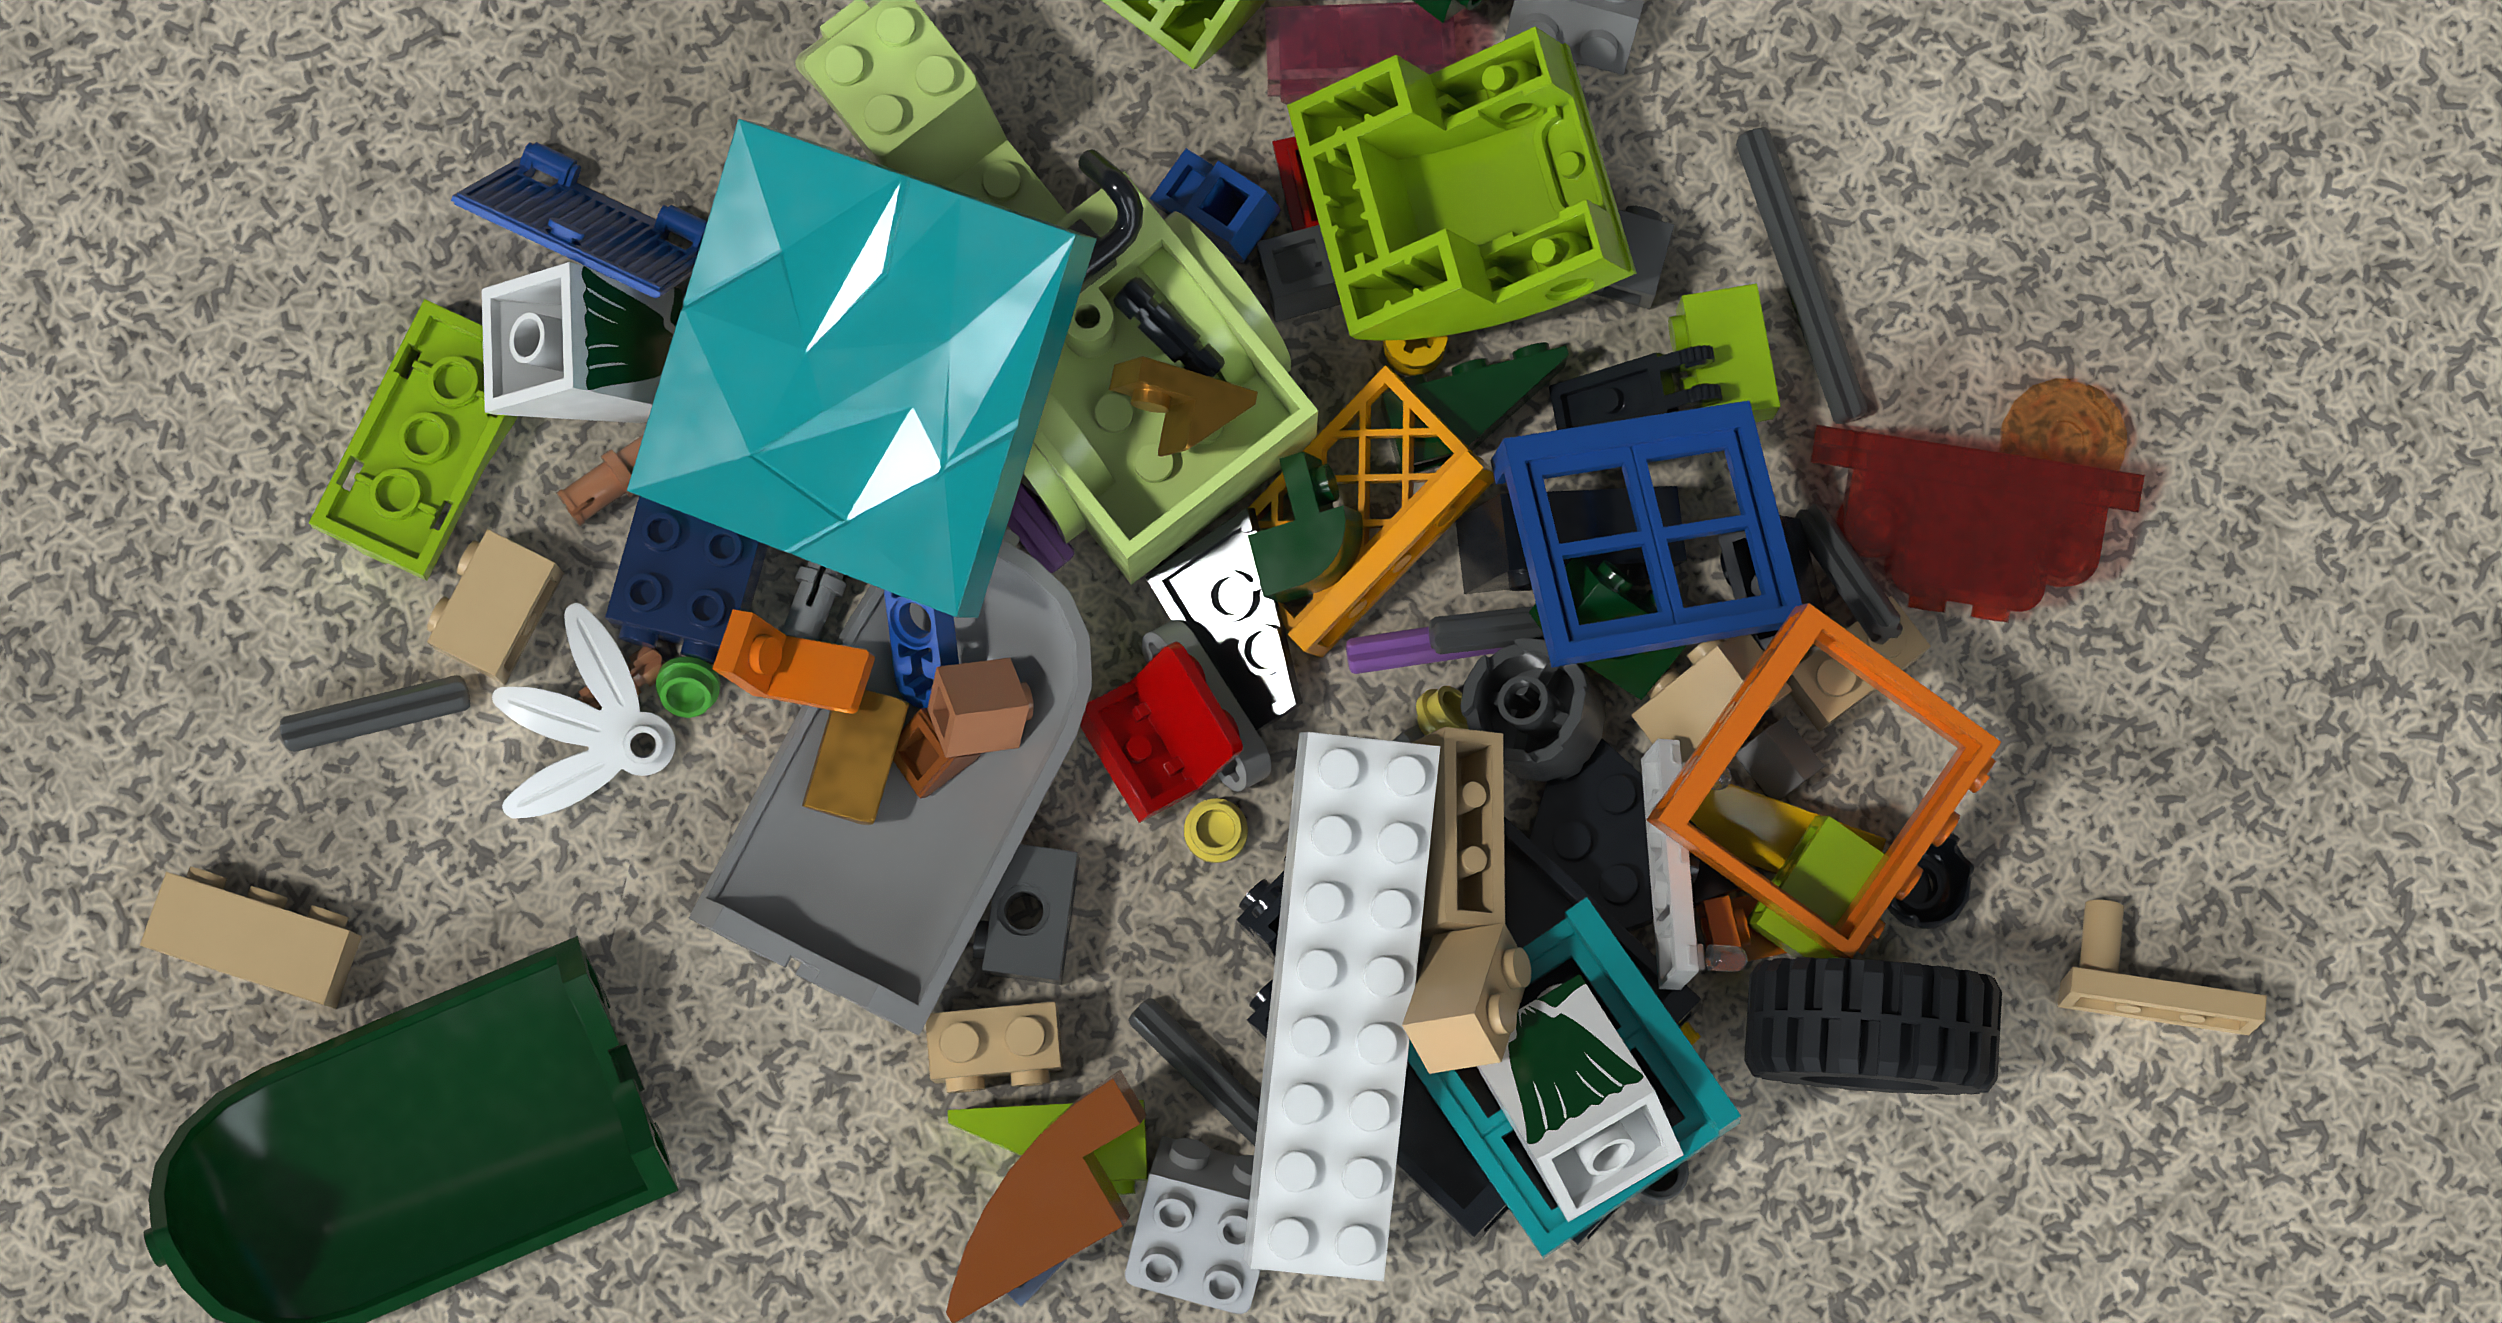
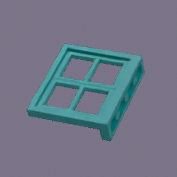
M1587 897L1565 912L1566 919L1523 947L1531 965V980L1527 987L1572 957L1620 1025V1028L1616 1031L1628 1050L1631 1051L1636 1048L1685 1119L1672 1127L1684 1154L1683 1156L1568 1222L1559 1206L1553 1210L1550 1209L1503 1141V1138L1514 1130L1502 1109L1488 1118L1455 1070L1429 1074L1409 1039L1408 1063L1543 1259L1739 1125L1741 1121L1739 1111Z

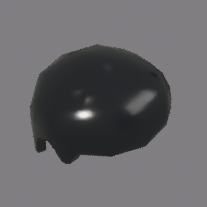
M1951 833L1938 847L1931 843L1917 864L1923 869V872L1914 888L1903 900L1899 901L1894 897L1888 905L1887 909L1903 925L1917 929H1936L1956 920L1970 900L1971 875L1974 872V865L1957 845L1960 838L1954 833ZM1928 875H1929V876L1931 877V879H1932L1933 891H1932V889H1931V885H1930V881H1929Z

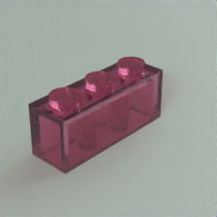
M1415 2L1265 7L1267 97L1280 96L1283 104L1288 105L1396 54L1428 74L1456 63L1454 16L1442 23Z

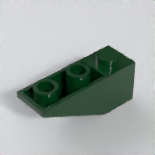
M1541 342L1515 350L1512 353L1513 360L1489 366L1488 359L1486 358L1474 359L1454 366L1451 369L1452 376L1428 382L1426 374H1418L1402 378V380L1473 451L1565 368L1569 353L1567 346L1550 350L1549 343ZM1393 391L1383 393L1380 407L1386 428L1402 429L1403 401ZM1415 414L1414 428H1429ZM1439 437L1414 438V473L1439 468L1454 453ZM1389 438L1399 474H1402L1403 438Z

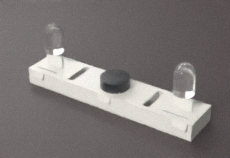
M1658 738L1641 758L1646 819L1686 764L1682 762L1680 740ZM1727 767L1711 790H1723L1729 786L1731 773ZM1646 820L1659 989L1681 990L1699 970H1704L1705 966L1708 971H1741L1747 964V954L1738 946L1709 944L1705 952L1704 965L1703 944H1697L1692 884L1695 883L1699 872V858Z

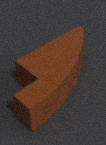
M1121 1070L1083 1094L1052 1121L1010 1168L985 1206L964 1249L946 1310L951 1323L958 1322L1124 1226L1130 1214L1093 1152L1138 1126L1147 1116Z

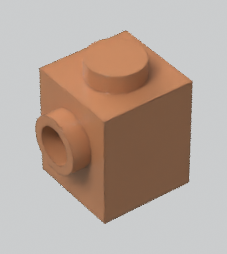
M1011 658L936 667L927 711L944 755L948 758L1019 748L1025 722L1031 720L1033 716V698L1029 685L1026 682L1020 683Z

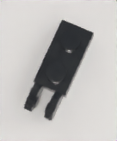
M1698 345L1668 354L1652 353L1550 385L1549 391L1557 430L1703 408L1722 401L1721 387L1718 384L1703 383L1694 385L1690 389L1675 392L1672 373L1700 369L1714 362L1713 346Z

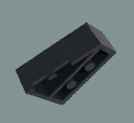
M1677 486L1653 487L1663 527L1682 524ZM1627 488L1547 492L1559 544L1637 532ZM1509 493L1495 496L1455 521L1464 594L1501 590H1533ZM1684 540L1669 542L1668 547L1673 567L1686 562ZM1642 547L1582 556L1598 567L1604 560L1609 561L1623 571L1633 581L1634 585L1651 584ZM1572 558L1563 560L1565 567Z

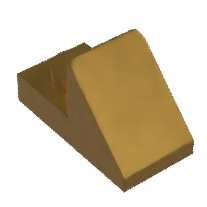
M1144 356L1115 364L1109 390L1131 396L1130 404L1138 409L1165 413L1158 448V456L1160 457L1183 452L1195 446L1254 406L1258 394L1257 391Z

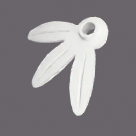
M579 603L571 604L565 610L566 633L578 670L587 687L602 706V709L598 710L580 700L560 693L531 687H500L492 694L495 706L518 724L545 737L565 743L588 746L589 748L587 751L566 757L547 766L518 786L504 800L502 805L504 813L510 818L542 816L569 807L600 789L621 769L639 776L655 774L668 765L674 754L675 737L670 725L657 714L640 711L635 685L620 649L602 623ZM644 732L654 737L656 745L649 755L640 756L632 751L630 743L632 738L638 733Z

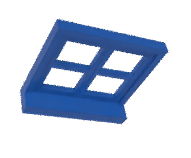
M1750 400L1504 438L1490 460L1496 485L1507 483L1551 668L1779 630L1796 606L1803 605ZM1724 451L1740 515L1663 527L1647 463ZM1622 467L1637 532L1559 544L1543 479ZM1745 530L1761 595L1684 608L1668 543ZM1642 547L1658 612L1579 625L1563 560Z

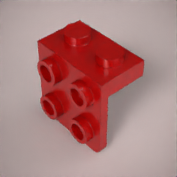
M1177 641L1165 646L1131 681L1088 702L1080 724L1082 731L1138 823L1200 791L1243 750L1236 721L1228 711L1221 708L1208 687L1201 664L1194 656L1188 654L1184 646Z

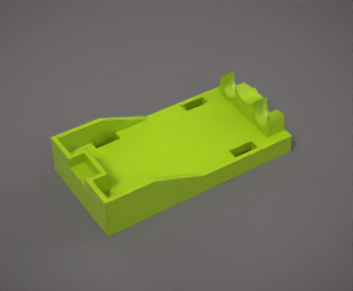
M426 299L423 300L309 521L313 529L344 542L360 551L363 555L369 556L385 565H393L428 581L484 469L518 417L498 415L495 418L491 414L485 413L482 325ZM418 352L421 353L418 360L415 361ZM411 366H412V367H413V370H412V372H411L409 378L406 379L405 377H406V375L408 374V372H409V370H410V368H411ZM355 461L363 464L360 473H356L354 477L355 482L351 490L348 491L342 486ZM448 503L452 506L438 531L434 529V526L445 504Z

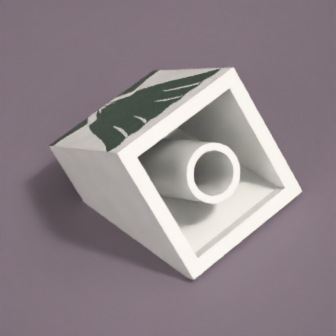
M572 262L482 288L485 413L626 423L647 422L682 310V289L674 287L660 298L655 299L585 265Z
M1580 974L1564 984H1557L1547 988L1536 1000L1519 1009L1517 1012L1516 1028L1510 1034L1502 1062L1477 1066L1568 1222L1684 1155L1655 1090Z

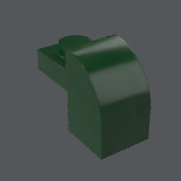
M1304 451L1279 459L1295 520L1248 535L1263 597L1280 603L1320 592L1337 583L1354 564L1363 539L1361 513L1344 505L1336 508L1333 506V502L1338 501L1340 495L1331 467L1328 464L1323 465L1321 459Z

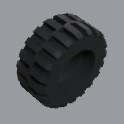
M1813 957L1763 960L1756 965L1749 975L1744 1061L1752 1076L1789 1084L1857 1091L1930 1095L1988 1093L1998 1079L2002 990L1995 978L1988 974H1979L1976 971L1959 970L1939 965L1931 966L1922 965L1921 963L1890 962L1873 959Z

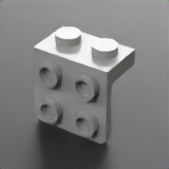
M1514 0L1504 40L1536 26L1560 43L1568 44L1574 62L1624 75L1644 0Z
M1165 1136L1161 1137L1149 1174L1125 1271V1278L1129 1284L1235 1314H1243L1250 1309L1261 1270L1251 1269L1243 1260L1254 1155L1236 1156L1210 1149L1204 1143L1190 1138L1172 1139Z

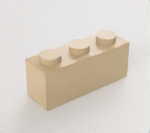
M1443 727L1412 742L1415 744L1440 746L1420 937L1429 938L1441 933L1505 923L1503 733Z
M191 866L186 878L169 872L165 873L139 946L333 1009L337 1008L362 937L345 929L349 917L311 905L308 917L284 910L288 900L287 897L254 886H250L247 897L224 890L227 878Z

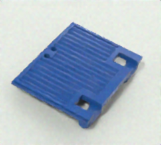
M529 142L521 158L512 161L457 192L451 199L456 206L655 299L660 298L692 275L707 225L706 220L673 205L669 207L663 205L657 219H654L577 183L581 172V166L577 164V160L538 142L535 144ZM536 170H539L558 179V182L549 187L532 179ZM670 232L693 242V244L684 250L665 240Z

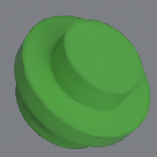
M677 657L667 661L660 668L656 679V691L662 705L670 713L685 718L696 717L706 712L718 699L721 686L718 673L712 669L713 667L701 659Z

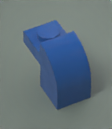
M1185 148L1149 198L1157 208L1168 215L1177 211L1187 217L1211 240L1220 252L1244 263L1257 245V242L1260 241L1281 211L1278 204L1266 190L1219 160L1213 166L1187 148Z

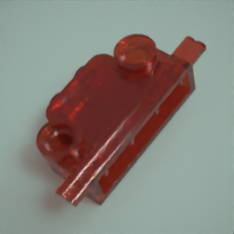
M1816 425L1810 462L1849 468L1844 499L1838 508L1835 521L1859 556L1866 558L1886 556L1884 564L1886 578L1895 589L1909 595L1907 607L1945 613L1947 601L1972 605L1971 617L2009 623L2011 611L2023 612L2034 608L2043 598L2046 584L2054 587L2075 586L2085 582L2094 574L2100 561L2108 508L2138 513L2145 476L2111 469Z

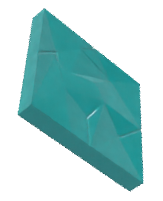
M738 119L627 491L957 618H978L1097 238L760 123Z

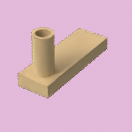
M2090 900L2085 902L2080 967H2072L2060 981L2057 1007L2248 1036L2265 1021L2267 995L2119 974L2124 906L2110 900Z

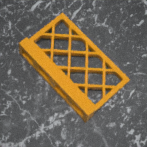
M1386 365L1303 450L1321 459L1324 465L1327 464V451L1337 440L1359 439L1358 474L1335 475L1337 484H1358V512L1361 513L1363 520V539L1359 554L1351 569L1331 587L1314 593L1313 599L1297 616L1284 603L1278 602L1283 625L1289 631L1288 635L1304 652L1322 658L1495 481L1492 468L1482 458L1477 456ZM1389 387L1403 401V428L1371 429V405ZM1415 414L1429 428H1414ZM1359 419V430H1348ZM1439 437L1454 453L1435 473H1414V438ZM1403 438L1402 474H1370L1371 439ZM1283 472L1248 507L1255 508L1260 530L1291 522L1283 521L1284 495L1288 492ZM1426 482L1413 495L1414 483ZM1402 483V507L1391 519H1370V484ZM1271 510V521H1260ZM1369 528H1381L1369 540Z

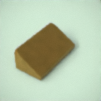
M865 690L856 713L849 714L830 710L802 806L860 825H872L877 816L909 702Z

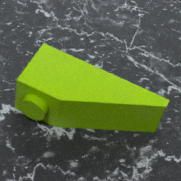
M1139 1100L1141 1106L1145 1111L1144 1100ZM1073 1103L947 1110L948 1123L953 1127L1022 1156L1044 1129ZM1146 1117L1138 1126L1093 1151L1118 1195L1136 1194L1135 1181H1148Z

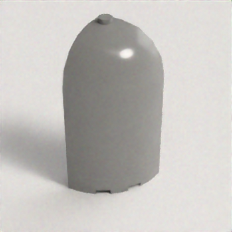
M1007 528L979 617H954L959 664L1011 658L1020 683L1026 682L1029 685L1033 698V716L1031 720L1025 722L1019 748L981 753L971 765L928 797L921 799L896 764L892 762L875 822L872 825H860L802 806L830 712L827 709L802 705L689 916L690 920L785 968L790 959L793 958L801 963L796 972L797 976L838 997L842 996L870 1013L918 1036L1073 744L1092 689L1090 635L1071 592L1035 558L1018 549L1016 546L1020 537ZM871 585L846 623L836 644L865 649L875 656L865 690L905 700L899 692L895 681L884 589ZM911 603L910 614L914 623L922 630L930 631L931 620L926 610L916 603ZM909 703L903 728L921 708H917Z

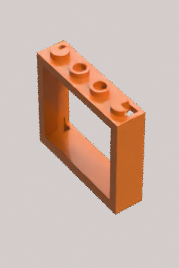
M1807 603L1796 606L1646 820L1834 956L1852 959L1857 951L1863 955L1873 939H1879L1886 925L1880 917L1895 897L1901 901L1914 888L1923 872V869L1917 864L1931 843L1938 847L1952 833L1960 819V815L1954 810L1967 791L1970 790L1976 793L1990 778L1987 774L1996 762L1991 756L2001 741L1816 607ZM1812 644L1958 748L1835 927L1689 822Z

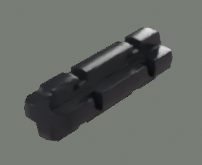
M1132 278L1116 294L1113 300L1115 306L1128 319L1131 320L1135 317L1139 320L1141 324L1138 328L1174 363L1180 360L1185 365L1183 369L1214 378L1225 364L1224 358L1209 343L1204 347L1198 341L1201 336L1164 300L1159 304L1153 298L1156 292L1142 278Z

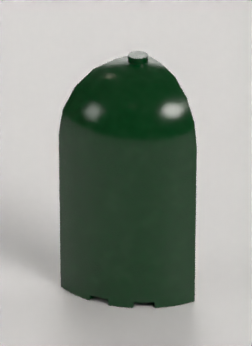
M576 936L262 1067L217 1092L178 1127L155 1163L148 1199L151 1228L144 1230L143 1235L147 1250L156 1266L162 1267L167 1265L181 1288L212 1318L224 1323H367L679 1191L660 1128L656 1122H653L640 1095V1092L645 1090L628 1045L625 1044L614 1048L621 1043L611 1022L609 1014L611 1005L579 937Z

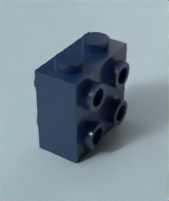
M639 496L605 618L614 628L621 629L618 638L623 641L649 648H656L658 639L682 645L681 655L698 658L707 663L714 664L732 610L747 612L751 610L768 545Z

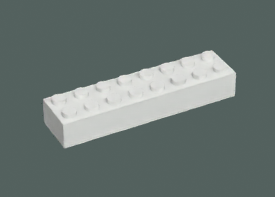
M1299 732L1243 1260L1251 1269L1384 1281L1409 1049V1037L1402 1024L1416 982L1440 746Z

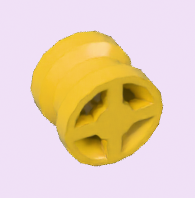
M1447 336L1426 338L1427 342L1425 338L1384 340V355L1389 365L1400 374L1407 376L1428 374L1441 363L1448 338Z

